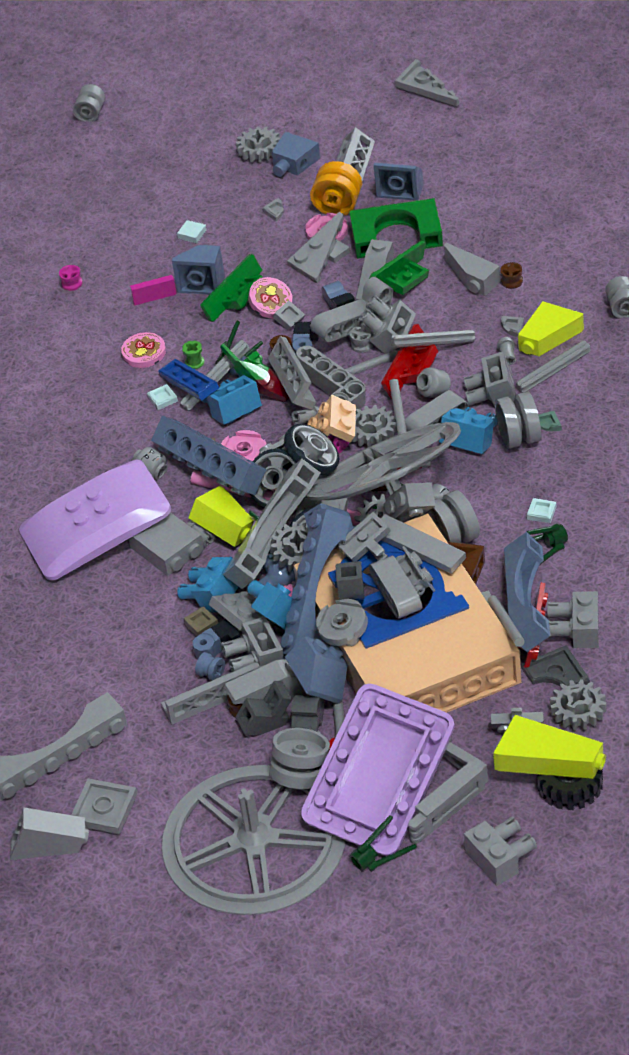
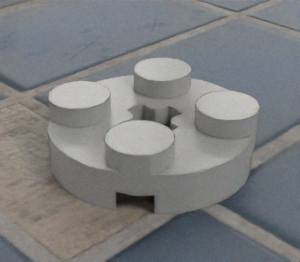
M338 599L335 601L336 604L330 607L326 605L319 612L316 625L324 642L335 646H353L358 643L359 637L365 632L368 625V617L358 601ZM343 619H346L347 622L345 624H337V622H342Z

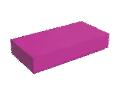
M173 275L130 286L134 305L177 295Z

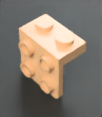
M331 395L326 402H322L315 417L312 416L309 419L307 425L317 428L327 437L329 434L351 442L355 437L356 405Z

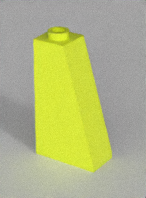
M514 715L493 752L494 768L498 771L590 779L594 778L598 769H603L606 761L602 742Z

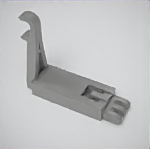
M451 738L443 755L459 771L415 806L417 814L409 821L410 840L414 844L419 843L426 836L430 835L485 789V784L488 782L487 765L451 743Z

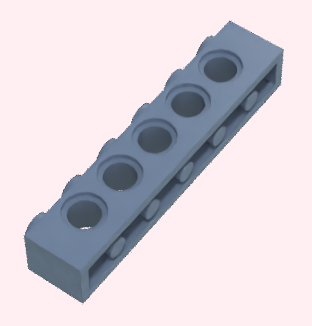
M163 415L151 440L159 445L158 449L167 454L174 453L173 458L181 462L188 461L187 466L199 471L202 469V474L214 479L217 477V483L226 487L231 485L233 486L231 489L233 492L243 496L246 492L253 495L256 494L266 471V468L180 421Z

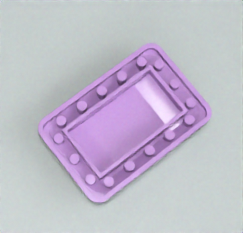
M132 460L102 473L54 500L25 520L20 525L19 531L45 578L56 580L166 518L171 512V506L145 464L141 460Z
M363 685L358 690L302 807L301 814L305 823L360 846L391 815L393 820L371 843V846L380 855L388 856L396 853L409 829V821L417 813L415 812V806L423 800L454 731L455 725L451 715L378 685Z

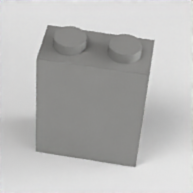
M171 512L166 518L129 538L131 549L167 576L174 571H179L185 563L192 558L198 557L204 550L201 534Z

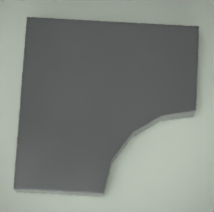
M567 645L538 656L536 661L531 660L529 668L524 667L525 662L521 663V668L532 684L544 682L560 686L563 683L569 686L570 680H573L575 684H579L581 679L584 681V685L590 683L589 677Z

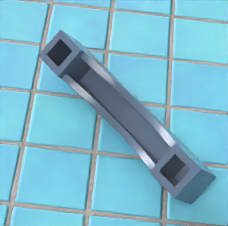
M329 509L313 510L309 518V530L307 538L303 543L304 551L297 570V582L292 591L293 599L286 616L287 625L285 633L281 638L284 656L304 636L323 641L318 634L315 617L318 581L331 551L339 542L346 541L351 517Z
M525 532L504 548L508 614L525 640L524 645L521 647L528 652L550 636L549 620L531 604L533 580L539 564L544 561L543 547L531 535Z

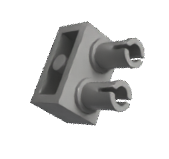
M373 294L367 300L366 306L379 315V318L370 309H366L360 315L359 320L373 331L370 341L386 354L397 348L392 347L391 337L393 335L408 334L416 313L401 300L388 306L376 294Z
M503 351L481 358L483 372L463 377L467 389L466 397L470 406L486 400L492 401L495 406V399L507 396L514 401L516 392L512 370Z
M598 591L573 592V599L570 602H547L548 618L570 617V621H549L550 636H570V638H573V648H599Z
M266 617L242 623L241 638L221 642L224 658L243 652L248 654L235 659H229L231 672L258 662L259 666L262 667L275 660L283 659V649Z
M513 816L496 827L490 826L485 820L464 833L465 852L496 886L518 874L519 858L537 848L536 841L529 833L512 844L504 841L521 831L518 821Z

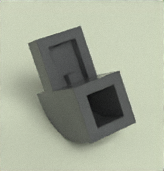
M361 561L336 564L339 600L365 599Z
M274 681L264 699H245L236 715V719L245 735H262L283 727L290 718L285 710L292 698L282 681Z
M295 695L291 707V728H304L318 732V727L322 726L324 700L313 695Z

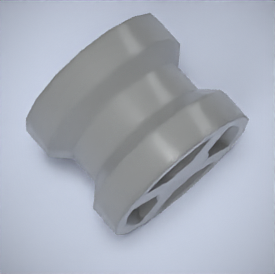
M356 326L351 329L349 335L352 350L358 353L371 350L373 347V343L370 341L372 337L371 329L367 326Z

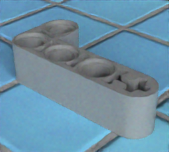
M371 277L364 285L362 299L316 315L311 321L310 329L327 342L346 337L350 334L352 328L366 326L359 320L360 315L366 309H370L379 318V315L366 306L370 296L376 294L377 297L389 306L392 302L393 289L377 277Z
M302 346L297 350L296 356L313 384L330 396L334 395L356 405V409H361L365 405L366 387L361 380L314 347Z

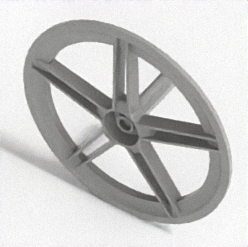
M454 422L437 423L420 427L374 444L339 462L337 468L331 474L319 475L307 493L306 498L309 500H338L358 495L383 485L386 486L389 495H391L401 487L399 478L417 470L442 454L460 435L461 428L459 424ZM441 438L445 439L440 446L426 448ZM350 483H353V484H352L348 489H346V490L339 491V492H334V493H327V492H330V491H332V490H335V489H338V488H340V487H343V486H345V485H348V484H350Z
M270 765L239 767L214 775L190 790L171 812L162 837V854L165 867L175 885L185 895L200 905L219 912L238 915H255L278 911L294 905L313 894L330 878L337 868L344 852L346 840L329 833L324 834L271 827L294 788L287 787L269 816L266 815V812L285 787L279 783L258 812L252 789L249 791L245 788L240 790L241 794L238 795L241 813L213 793L220 788L241 781L273 780L270 775ZM311 788L300 790L304 791L306 794H309ZM208 797L236 820L232 822L205 798ZM200 803L229 827L234 834L183 858L180 848L182 830L188 816ZM280 837H283V838H293V839H302V840H288V839H279V838H280ZM229 846V848H227V849H224V850H222V851H220V852H217V853H215V854H212V853H214V852H216V851H219V850H221V849H223V848ZM268 847L322 850L316 862L305 874L286 886L273 891L269 890L265 850ZM239 852L247 853L254 894H236L216 889L201 881L192 872ZM260 857L264 893H259L253 858Z

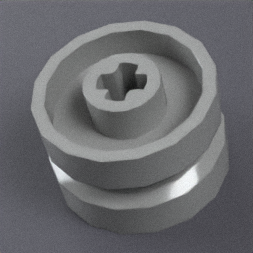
M529 391L516 394L514 402L509 396L495 399L497 423L507 449L520 446L522 438L527 444L541 441L540 420L535 402Z
M453 490L443 495L442 501L435 499L436 506L426 513L430 515L448 542L461 543L462 541L463 543H468L477 539L480 535L476 514L468 499L459 490Z
M290 728L278 732L273 737L272 744L273 756L270 764L272 779L280 785L289 788H312L329 752L330 743L328 739L319 732L304 728Z

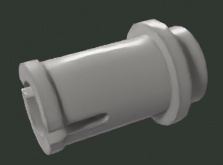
M502 337L497 343V349L500 352L503 351L509 365H513L516 362L513 350L515 343L509 337Z
M314 406L313 410L294 411L292 413V422H295V424L308 423L309 419L312 416L315 417L318 413L319 407Z
M192 520L187 523V525L201 534L204 547L208 546L207 543L212 544L215 541V535Z

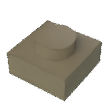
M204 606L183 618L184 625L195 636L218 624V620Z

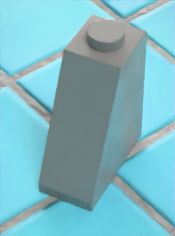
M23 807L10 839V860L79 853L82 844L87 843L89 829L85 828V817Z

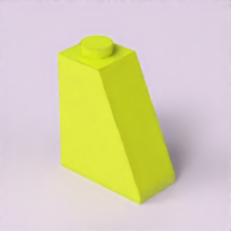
M542 301L518 334L519 350L525 354L541 356L584 330L583 313Z
M221 485L197 497L189 515L190 520L234 547L245 540L254 522L252 517Z

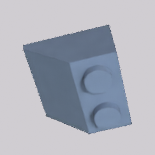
M374 163L376 195L378 198L419 200L424 185L421 168L410 165Z
M198 245L172 259L177 293L210 295L225 279L220 246Z
M304 636L285 656L287 662L307 694L339 704L343 699L348 666L343 658L342 650L338 646L329 645L319 639L314 640Z

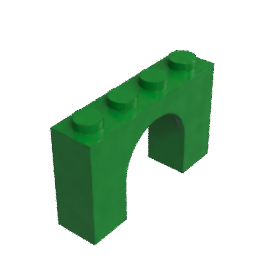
M435 198L349 211L357 259L365 258L371 240H377L378 233L392 225H406L415 229L420 241L426 242L425 249L443 246L442 229Z

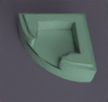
M555 411L538 415L541 429L546 431L562 430Z

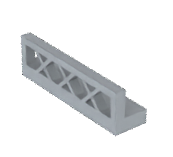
M355 127L343 138L336 161L355 166L363 180L375 141ZM359 139L367 144V147H362ZM355 153H359L362 160L359 161Z
M280 336L268 360L292 403L313 410L317 402L309 390L312 382L287 339Z
M255 662L237 671L228 673L161 702V707L173 725L226 702L228 694L224 689L225 683L258 669L260 666L258 662Z

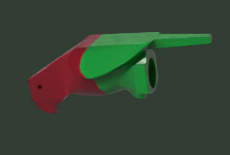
M224 343L220 346L240 377L245 375L256 381L259 394L269 396L281 402H286L290 399L281 381L273 370L263 364V357L257 351L249 355L244 361H240Z

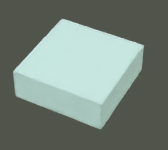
M187 220L177 233L178 239L197 243L205 233L206 225Z
M167 384L147 393L149 400L157 410L178 402L177 396Z
M533 498L527 513V520L551 523L557 507L556 502Z

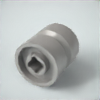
M84 85L80 89L73 106L75 117L80 121H95L105 101L104 91L97 85Z
M625 276L615 277L605 287L612 313L617 318L629 317V278Z

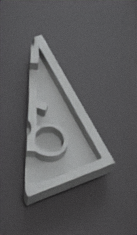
M417 59L395 80L397 88L450 105H459V100L452 90H446L444 83L438 77L432 75L428 68H422L420 61Z
M338 212L287 260L289 266L316 283L320 282L322 269L327 266L328 257L335 246L336 234L342 229L344 215Z

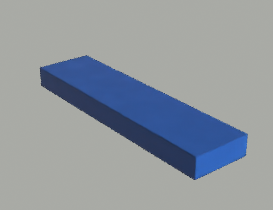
M174 359L158 371L163 379L201 401L219 389L216 381L177 359Z

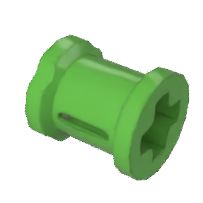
M198 341L186 342L182 346L183 354L186 356L184 363L193 369H199L205 362L201 356L202 345Z

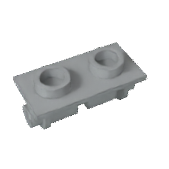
M403 546L405 554L397 556L396 560L418 595H422L428 587L433 592L436 591L431 584L433 577L425 567L423 569L420 567L423 563L415 551L410 553Z

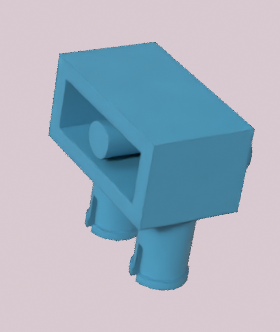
M245 375L233 381H223L219 389L202 400V402L209 405L212 418L222 424L232 423L236 418L244 414H250L254 409L262 406L256 381Z
M470 407L464 410L458 408L450 409L441 418V423L454 422L459 424L461 428L460 435L451 443V446L483 454L491 446L493 427L498 424L494 413L492 416L491 413H487L484 416L477 414L474 408L470 409ZM441 438L439 442L443 443L445 439Z
M212 557L206 567H191L188 577L195 584H180L177 590L178 597L182 600L196 599L200 608L204 606L209 612H217L209 605L211 597L226 593L234 594L239 587L223 575L232 557Z
M257 580L252 581L247 588L248 593L256 597L251 607L286 629V616L293 599L292 596H289L291 591L279 583L275 587L268 582L264 586Z

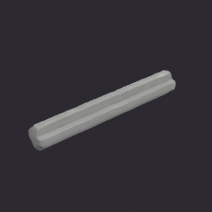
M473 330L393 335L391 337L392 347H410L473 342L475 340V332Z
M239 340L231 351L240 360L249 351L250 347L245 341ZM225 355L206 376L218 382L234 365ZM188 393L180 403L189 411L200 400Z
M581 341L516 382L517 390L524 393L590 352V344L586 341Z

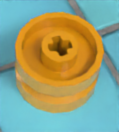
M338 161L325 163L319 168L310 191L311 201L315 208L324 214H337L341 212L343 215H347L350 210L354 209L362 187V178L358 171L349 164Z

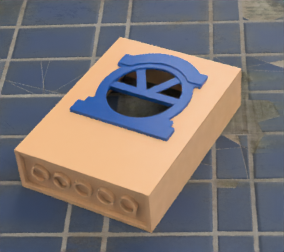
M429 514L404 522L448 544ZM382 540L378 542L388 557L394 556L396 558L405 554V551ZM339 548L331 551L320 574L315 599L316 620L319 612L326 605L330 607L336 604L335 601L339 599L335 565L352 562ZM368 551L358 560L361 561L363 583L378 589L372 577L367 575L370 573L369 564L378 560ZM422 560L423 563L420 567L421 569L425 567L433 577L432 585L436 590L433 592L429 604L420 613L401 620L382 619L365 611L368 617V625L363 635L359 637L358 643L353 646H338L342 650L343 658L348 665L346 678L356 694L363 685L375 684L446 713L522 683L519 649L462 564L451 574ZM300 563L293 565L296 582L298 577L297 570ZM378 591L365 596V599H357L356 601L364 609L385 601L381 592ZM343 619L342 622H337V624L343 625L347 621L346 619Z

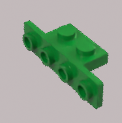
M421 240L417 244L412 245L408 250L373 272L369 279L377 277L390 286L394 292L401 295L405 294L428 278L429 270L417 264L424 257L426 242Z
M249 254L200 304L210 322H214L226 309L239 310L247 305L248 293L252 284L258 279L263 278L262 275H259L262 272V268L253 254Z

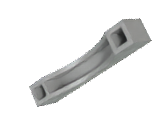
M300 459L289 468L224 571L223 575L241 589L255 580L266 562L270 550L271 537L275 536L276 529L281 530L283 528V524L287 522L291 514L310 491L320 475L318 470L303 459Z
M107 692L88 703L77 723L54 743L25 754L0 756V801L12 797L23 787L34 784L38 778L46 773L54 772L61 764L70 759L77 758L81 752L91 746L99 745L103 739L111 734L119 733L127 725L124 709Z

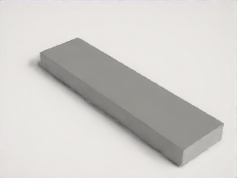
M386 514L381 518L391 530L381 540L401 550L405 546L410 553L415 551L420 559L451 574L466 559V552Z

